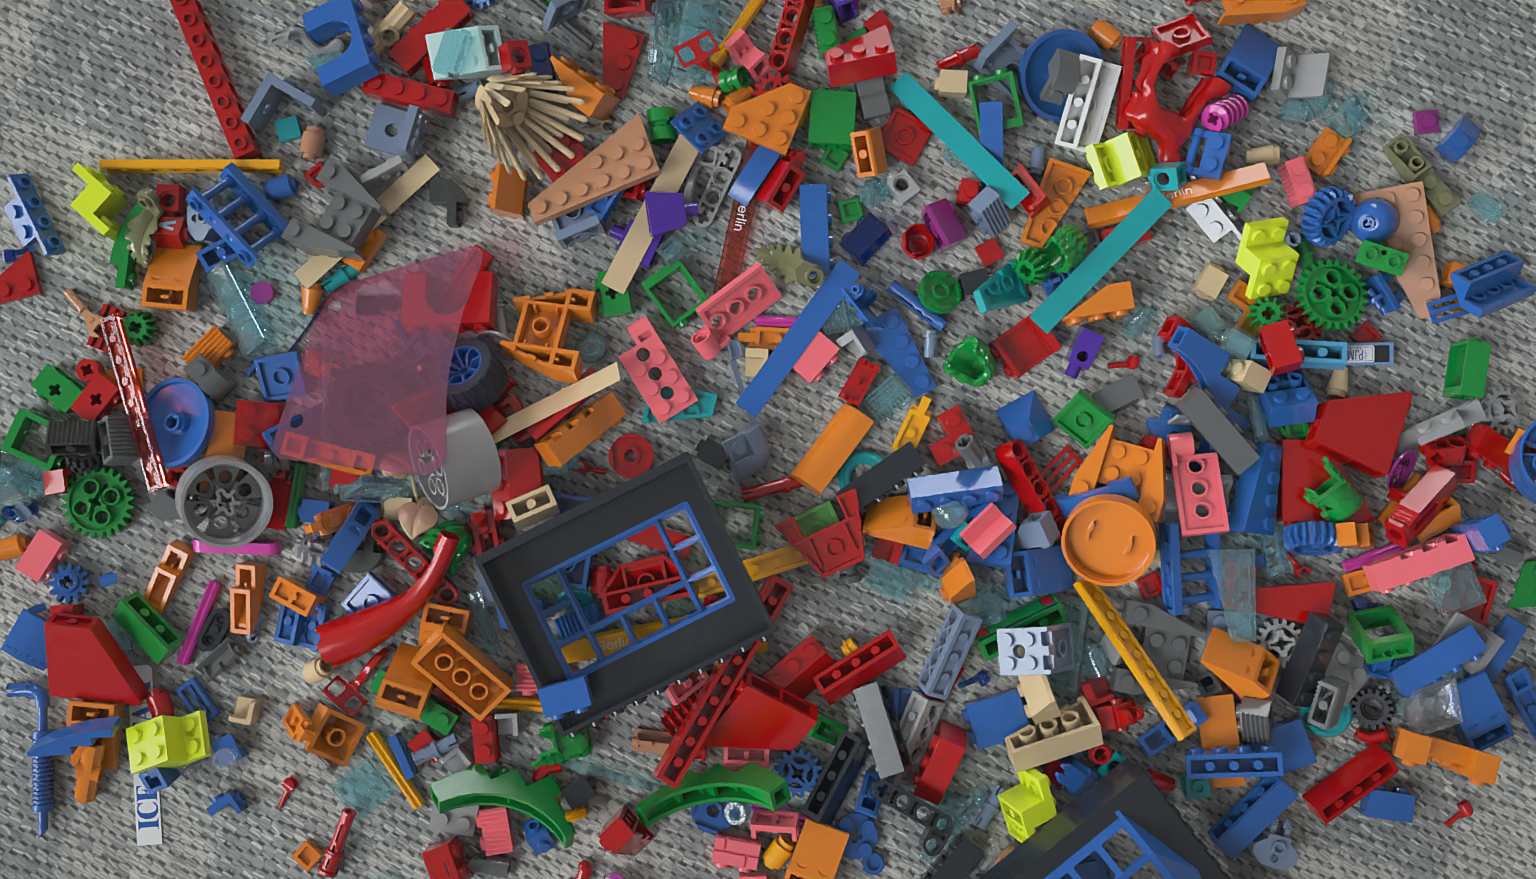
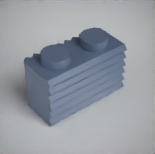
M986 186L967 204L971 210L969 213L970 217L978 223L976 228L984 236L988 234L990 237L996 238V235H999L1002 229H1006V226L1012 223V219L1000 195L989 186Z

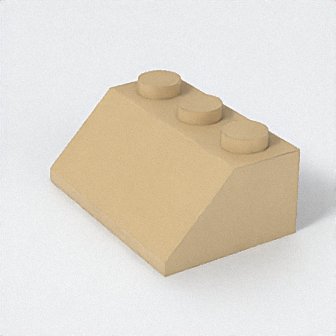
M1023 646L1017 649L1018 655L1022 658L1025 656V648ZM1047 674L1013 675L1014 677L1018 676L1020 683L1016 684L1020 697L1025 696L1027 702L1026 705H1023L1028 718L1032 717L1035 724L1062 716Z

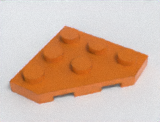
M789 83L735 105L730 109L723 130L786 156L811 91Z

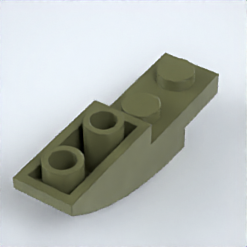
M1402 133L1383 147L1392 166L1406 184L1423 181L1426 203L1441 218L1461 203V200L1430 169L1432 164Z

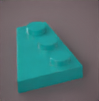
M1014 259L1007 262L973 292L980 314L1030 301L1023 280L1017 279L1018 274L1013 272L1015 266L1012 262Z
M665 387L661 390V397L665 400L671 399L674 395V391L670 387ZM692 389L698 401L667 421L713 417L718 395ZM646 403L641 423L658 422Z

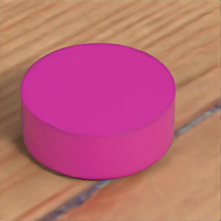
M260 281L252 286L250 294L256 303L266 305L273 301L275 290L271 284Z

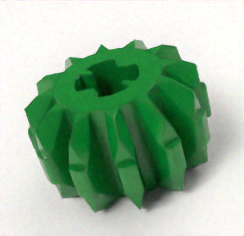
M1032 246L1018 252L1012 262L1015 266L1013 272L1018 274L1017 279H1022L1024 285L1030 284L1031 286L1044 282L1052 271L1049 267L1051 261L1046 259L1047 254H1042L1040 248L1034 249Z
M1264 296L1263 302L1257 298L1254 301L1255 305L1248 307L1252 313H1248L1246 318L1253 319L1249 326L1257 325V333L1261 326L1283 321L1282 318L1287 316V312L1280 311L1285 305L1283 303L1278 306L1276 305L1278 298L1275 297L1271 302L1268 296ZM1265 311H1268V314H1271V317L1268 320L1265 319L1266 316H1262V314Z
M137 309L135 313L132 311L127 312L128 319L120 318L125 323L124 326L118 327L119 330L125 331L120 337L125 340L127 339L128 345L133 346L135 344L136 347L142 348L144 344L147 346L152 345L150 338L158 339L154 331L161 329L154 326L158 320L154 317L151 318V312H143V310Z

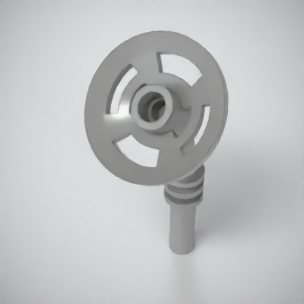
M498 294L496 314L498 332L482 331L477 335L476 339L489 344V347L499 359L513 360L505 355L500 344L501 340L513 342V340L508 337L504 312L505 304H502L504 301L501 299L502 296ZM491 334L490 337L484 338V335Z

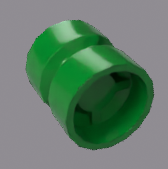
M655 107L648 109L646 115L647 124L651 126L648 129L650 143L654 145L675 143L678 139L677 129L670 123L676 117L675 108Z

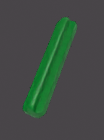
M297 462L294 465L285 521L286 528L297 529L299 527L300 516H298V506L302 503L308 471V464Z

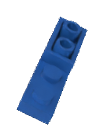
M369 487L362 491L346 520L340 526L321 557V563L338 574L343 570L378 516L383 500L385 501L383 496Z

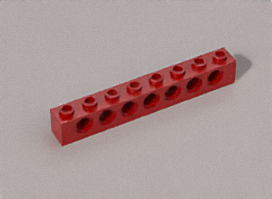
M170 0L234 159H255L263 156L252 127L241 120L245 112L200 0Z

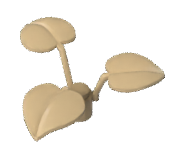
M403 451L387 452L379 457L382 474L390 480H403L407 476L411 480L415 502L403 504L399 509L398 516L403 530L413 540L421 533L434 527L437 523L438 514L435 510L436 507L427 497L419 498L415 478L412 473L414 469L410 453Z

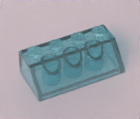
M685 0L677 46L707 30H710L714 37L716 23H713L714 15L719 14V1ZM705 36L698 41L704 52L712 50V45H709V36ZM689 46L678 51L684 62L695 58ZM675 53L672 67L674 82L701 86L702 80L706 81L708 71L696 64L684 69Z
M224 260L220 261L207 275L210 282L207 284L208 288L214 296H217L220 302L218 307L222 314L227 315L230 321L228 327L234 335H237L240 341L238 346L244 355L247 354V356L255 358L278 345L260 309L252 299L250 290L239 268Z

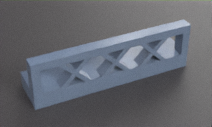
M955 603L951 605L917 681V684L927 696L943 700L947 699L983 621L980 616L965 612Z

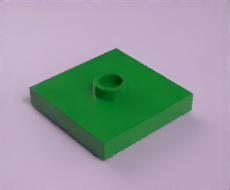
M1080 389L1057 413L1052 422L1084 448L1088 449L1109 425L1115 421L1116 416Z

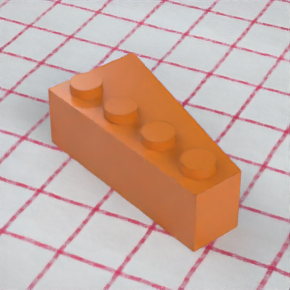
M612 392L604 393L537 441L534 446L549 467L557 466L559 468L576 454L585 450L592 441H596L604 436V432L610 427L612 429L622 422L621 418L626 415V412Z

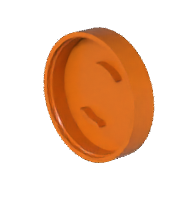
M1116 494L1091 496L1077 504L1069 513L1061 536L1063 555L1072 570L1083 579L1102 586L1124 585L1143 575L1153 561L1157 543L1155 525L1147 511L1132 499Z

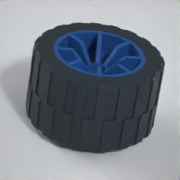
M474 338L460 339L445 347L435 358L429 373L431 385L455 412L470 408L479 413L486 408L488 409L503 394L508 381L506 368L486 342Z

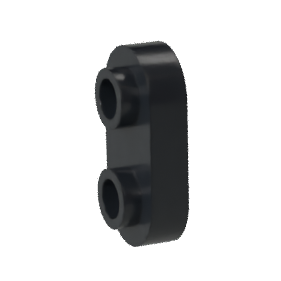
M218 608L209 614L197 637V643L202 650L213 651L224 641L230 630V610ZM221 615L225 617L224 623L219 621ZM210 635L215 639L213 643H210L208 640Z

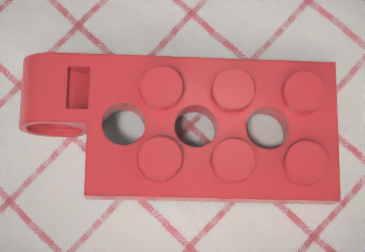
M759 262L755 263L695 309L706 325L692 336L691 343L704 360L716 357L721 349L728 344V341H732L730 339L731 335L783 297ZM757 288V293L753 297H748L749 291ZM734 302H739L738 308L730 311V306ZM721 316L719 323L712 324L714 317Z
M643 316L628 325L626 328L637 345L618 356L657 421L659 424H662L696 403L698 399L647 317ZM641 349L648 350L650 352L649 359L646 361L638 360V351ZM658 368L662 371V376L659 380L649 378V371L651 369ZM665 387H670L674 391L673 397L669 400L661 397V390Z
M1192 432L1168 434L1167 445L1181 537L1229 532L1217 452L1194 455ZM1193 461L1198 462L1201 465V470L1199 472H1192L1189 469V463ZM1196 483L1202 484L1205 492L1201 495L1195 494L1192 486ZM1205 506L1208 509V515L1206 517L1198 516L1195 511L1196 507Z

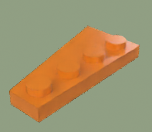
M1050 157L1039 187L1052 203L1033 219L1028 215L1019 243L1036 249L1042 248L1092 172Z

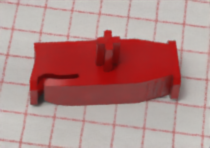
M1435 464L1409 493L1395 486L1391 487L1387 498L1399 504L1390 517L1384 521L1386 538L1403 548L1407 547L1443 510L1450 500L1451 493L1459 488L1456 481V473Z

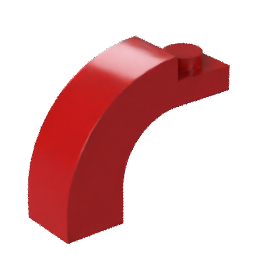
M1167 316L1157 336L1166 343H1169L1178 326L1190 328L1195 332L1196 330L1180 316ZM1174 352L1176 358L1175 369L1162 393L1170 398H1181L1187 392L1189 383L1198 382L1189 366L1180 355Z

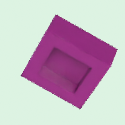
M1438 109L1415 111L1412 113L1414 135L1440 132Z

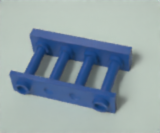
M231 162L225 166L219 177L222 179L220 182L202 194L194 187L191 189L186 200L189 206L198 212L236 252L240 261L252 268L260 258L257 252L275 239H278L282 244L287 242L281 235L289 223ZM226 188H230L238 198L217 211L208 201ZM246 205L254 215L236 228H233L224 218L241 206ZM259 222H262L270 232L250 246L241 235Z
M1168 521L1161 522V525L1159 524L1163 611L1174 616L1183 615L1184 605L1207 602L1208 606L1223 609L1224 592L1222 590L1220 533L1204 535V548L1180 551L1179 539L1181 538L1179 524ZM1205 557V570L1181 573V560ZM1206 579L1205 593L1182 596L1183 582Z

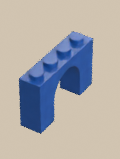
M331 0L302 15L306 32L318 44L343 32L352 33L348 49L340 57L317 68L322 87L333 97L381 74L378 65L380 64V59L373 49L375 42L368 32L370 26L367 19L363 16L364 6L360 0Z

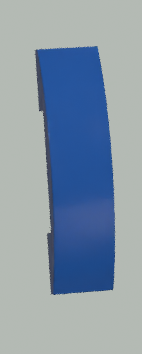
M759 145L735 181L728 196L744 207H747L781 154Z
M1131 476L1109 481L1105 487L1068 496L1067 492L1053 497L1067 519L1069 513L1077 504L1091 496L1116 494L1135 500L1139 498V493Z
M989 502L961 515L946 527L931 544L922 560V564L933 577L951 563L947 557L959 547L950 537L964 521L969 524L990 504Z
M1521 666L1503 677L1514 707L1536 740V692L1533 689L1535 684L1525 666Z

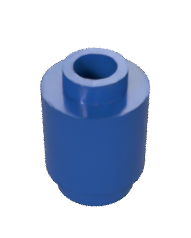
M290 174L267 179V182L262 183L267 200L273 199L277 201L295 196L296 190H299L296 178L291 177Z

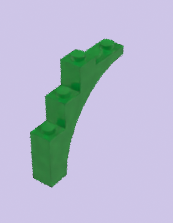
M751 761L735 773L718 763L701 775L688 769L677 789L666 784L635 807L641 825L647 828L661 818L696 805L735 801L756 804L776 811L792 798L787 780Z
M481 763L430 784L431 798L440 814L456 808L474 805H495L511 808L527 814L545 825L558 838L565 849L574 843L575 828L572 822H567L565 811L561 805V795L563 794L560 790L562 787L558 782L555 783L552 776L528 785L523 775L520 776L517 769L493 778L490 770H485Z

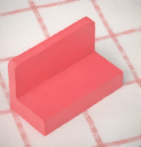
M991 502L959 535L982 559H985L1017 527Z

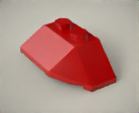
M659 555L618 565L601 591L605 614L617 613L681 581L682 578L673 560L665 555ZM686 570L687 574L691 576V573ZM682 587L660 598V602L687 597L690 594L686 587Z

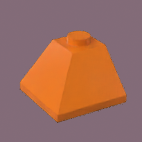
M319 703L310 719L311 723H313L310 729L315 731L317 736L313 744L306 741L305 750L346 767L367 725Z

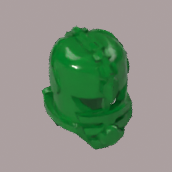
M1324 456L1322 458L1325 463L1323 467L1331 477L1315 491L1305 487L1304 498L1308 503H1313L1316 507H1320L1323 510L1320 515L1325 521L1343 523L1344 520H1347L1362 507L1363 499L1351 487V484L1346 481V478L1340 474L1339 470Z
M552 722L544 723L543 729H539L540 736L552 739L554 748L540 753L539 759L531 762L532 767L554 766V764L562 765L564 760L588 756L593 749L590 731L588 730L589 725L585 726L582 733L573 738H569L568 735L562 738L555 724Z

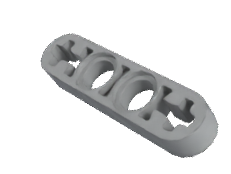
M735 147L724 149L698 203V215L704 214L705 208L701 207L702 204L715 210L714 212L708 211L707 218L709 221H704L703 224L699 223L700 220L697 216H693V221L698 228L707 229L712 225L739 168L741 153ZM733 152L737 161L731 162L729 166L730 169H733L731 172L725 168L728 162V158L725 156L731 155ZM720 172L726 173L729 177L728 181L724 184H719L715 179L716 175ZM711 192L717 193L719 196V200L715 204H710L706 200L707 195Z

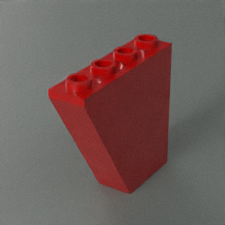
M1413 393L1381 394L1328 400L1317 405L1315 420L1311 422L1304 446L1372 478L1386 476L1392 468V459L1399 447L1398 440L1405 427L1404 421L1412 405L1411 398Z
M1276 440V444L1282 445L1276 521H1284V526L1296 524L1298 521L1328 522L1320 515L1323 510L1320 507H1316L1313 503H1308L1304 498L1305 487L1315 491L1331 477L1323 467L1325 463L1322 458L1326 455L1304 446L1305 440ZM1326 456L1334 467L1339 470L1340 474L1346 478V481L1351 484V487L1357 491V494L1360 495L1343 464ZM1363 500L1362 507L1343 522H1356L1357 524L1374 522V517Z
M54 612L44 623L49 695L61 698L120 703L129 706H140L149 695V689L101 618Z
M748 671L743 678H740L702 746L793 750L818 722V706Z

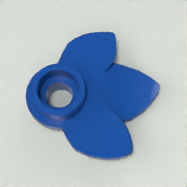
M1169 404L1163 407L1160 418L1147 419L1150 433L1162 438L1165 444H1167L1168 434L1189 432L1192 425L1168 424L1169 419L1179 414L1177 409Z

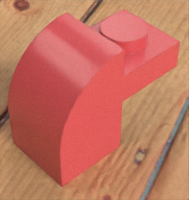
M741 28L724 43L729 51L728 55L737 66H743L747 70L749 77L756 83L760 81L759 78L761 76L764 77L772 69L769 66V60L766 55L752 44L746 32Z

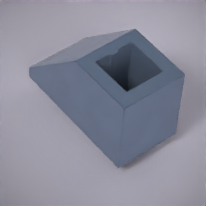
M1050 511L1031 513L1022 522L1016 534L1014 550H1030L1036 547L1045 549L1054 544L1060 532Z

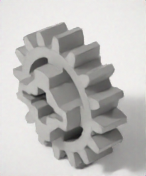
M1501 385L1487 388L1482 398L1483 400L1479 401L1487 418L1479 422H1484L1485 426L1491 427L1500 435L1515 432L1514 427L1521 426L1518 419H1524L1520 411L1525 410V408L1519 405L1522 402V398L1517 399L1518 392H1511V387H1503Z
M319 532L310 533V535L302 534V538L297 537L294 553H296V558H301L302 563L308 562L309 566L317 564L318 567L326 566L320 562V559L332 541L333 536L331 534L321 536Z
M1271 618V624L1268 621H1263L1264 628H1256L1259 636L1253 635V638L1257 640L1255 644L1272 650L1273 655L1281 661L1280 667L1284 668L1286 662H1289L1301 630L1293 629L1295 623H1287L1286 619L1281 618L1278 622L1276 618ZM1281 628L1287 630L1290 636H1286ZM1279 639L1285 640L1284 642L1278 644V646L1271 645L1275 644V642H1278Z

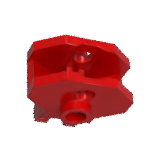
M1115 697L1108 702L1091 708L1093 713L1098 714L1101 731L1115 729L1116 732L1129 730L1130 725L1137 724V721L1142 720L1145 716L1144 710L1139 706H1135L1134 698Z

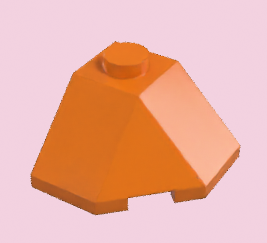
M957 550L952 552L949 558L951 563L945 568L941 578L942 588L939 589L944 602L948 600L950 606L952 603L960 604L976 597L975 579L966 560L963 557L959 559L960 554Z

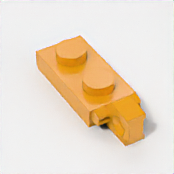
M922 396L918 406L912 405L893 442L892 450H898L909 441L915 449L917 448L930 420L932 412L928 411L927 408L932 399Z

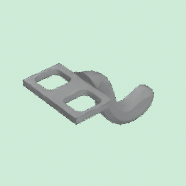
M294 25L273 32L267 43L269 48L288 41L290 37L298 38L313 53L325 58L334 57L344 49V41L341 37H336L329 44L322 46L303 28Z
M713 145L709 148L715 152L713 162L701 160V153L698 152L689 169L683 194L684 204L692 203L699 169L702 166L715 168L718 146Z

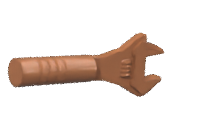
M71 288L66 289L63 294L84 317L89 335L101 338L96 330L100 325L107 329L104 321L106 318L90 312Z

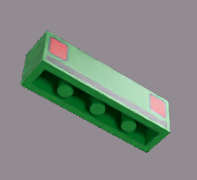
M1048 593L980 626L974 642L978 651L987 662L999 656L996 629L1043 627L1067 623L1068 620L1061 603L1052 593Z
M386 666L380 669L369 687L370 690L378 694L389 667ZM431 694L421 721L448 736L454 730L463 713Z

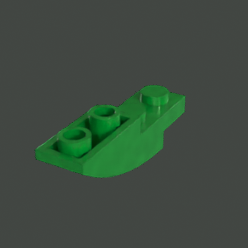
M139 202L133 207L120 227L109 264L118 267L115 287L122 290L132 291L133 286L137 283V274L135 272L136 264H138L137 258L131 257L133 251L127 249V245L131 241L126 240L125 235L131 231L127 227L128 222L142 213L144 209Z

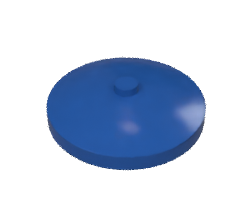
M1056 29L1040 35L1028 46L1020 61L1018 85L1021 96L1026 105L1042 118L1061 121L1068 97L1067 94L1061 105L1040 100L1039 93L1050 77L1048 63L1058 48L1077 53L1079 56L1083 54L1104 61L1097 44L1090 37L1076 30Z
M170 378L153 387L143 399L141 407H139L141 412H138L136 417V441L143 456L151 463L165 468H180L197 459L207 447L214 429L215 412L211 397L198 387V383L185 378Z

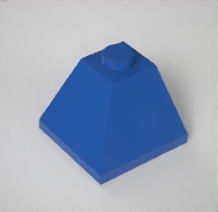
M1035 390L994 411L1010 441L1020 440L1025 447L1055 430Z

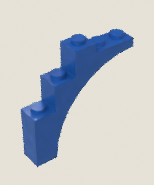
M1178 326L1167 346L1180 355L1189 366L1198 382L1199 388L1202 390L1206 388L1215 399L1212 402L1216 407L1220 405L1229 414L1227 417L1228 421L1231 424L1235 422L1245 432L1249 419L1229 408L1231 403L1236 400L1240 387L1220 375L1227 367L1231 354L1192 329ZM1202 436L1197 454L1216 452ZM1193 461L1191 467L1200 471L1201 465Z

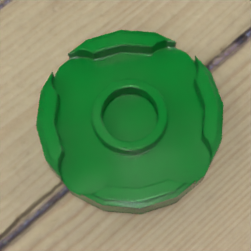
M940 270L931 271L918 284L917 294L923 306L931 312L938 314L949 313L957 307L962 299L960 283L957 280L955 281L951 277L952 275Z

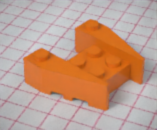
M1220 0L1225 12L1217 24L1218 26H1231L1236 23L1259 24V22L1269 21L1271 23H1279L1299 15L1307 3L1306 0Z
M573 288L556 294L547 292L543 296L530 297V295L514 297L512 301L518 314L521 315L513 342L502 340L500 342L505 355L556 381L568 383L580 381L584 366L580 352L563 349L570 321L595 324L599 309L596 292Z
M1109 425L1074 475L1068 496L1100 488L1101 484L1107 486L1109 481L1131 476L1139 495H1141L1138 504L1147 511L1153 523L1161 525L1167 505L1165 441L1158 437L1154 450L1115 440L1118 429L1114 425Z
M1397 726L1391 748V753L1401 758L1402 764L1416 768L1417 764L1426 766L1427 760H1433L1438 762V766L1469 777L1470 783L1483 787L1485 783L1495 785L1502 757L1466 747L1456 742Z

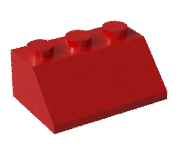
M536 447L497 451L501 465V483L499 488L492 492L494 520L512 519L505 503L544 486L542 458Z
M810 633L760 677L804 699L817 688L812 677L836 662Z

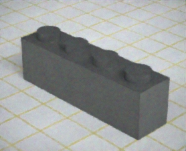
M1196 386L1175 405L1229 468L1239 476L1260 458L1255 452L1258 448L1250 439L1246 441L1241 436L1244 432L1235 422L1231 424L1228 421L1227 417L1229 414L1222 406L1216 407L1212 402L1215 399L1206 388L1202 390Z

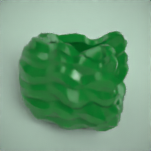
M1065 223L1057 230L1054 236L1047 240L1046 246L1040 248L1042 254H1047L1046 259L1051 261L1049 265L1052 269L1051 272H1056L1057 274L1062 272L1069 273L1072 268H1076L1084 260V256L1088 251V239L1078 226Z
M968 336L961 343L957 344L956 348L952 349L951 354L947 356V361L943 363L944 373L954 377L960 383L981 387L994 377L996 361L987 344L975 336Z
M451 520L442 522L440 525L429 529L426 535L419 541V545L434 557L435 553L432 550L440 532L447 530L456 533L460 537V541L447 570V573L454 575L456 570L460 568L461 563L467 558V552L472 544V535L461 523Z

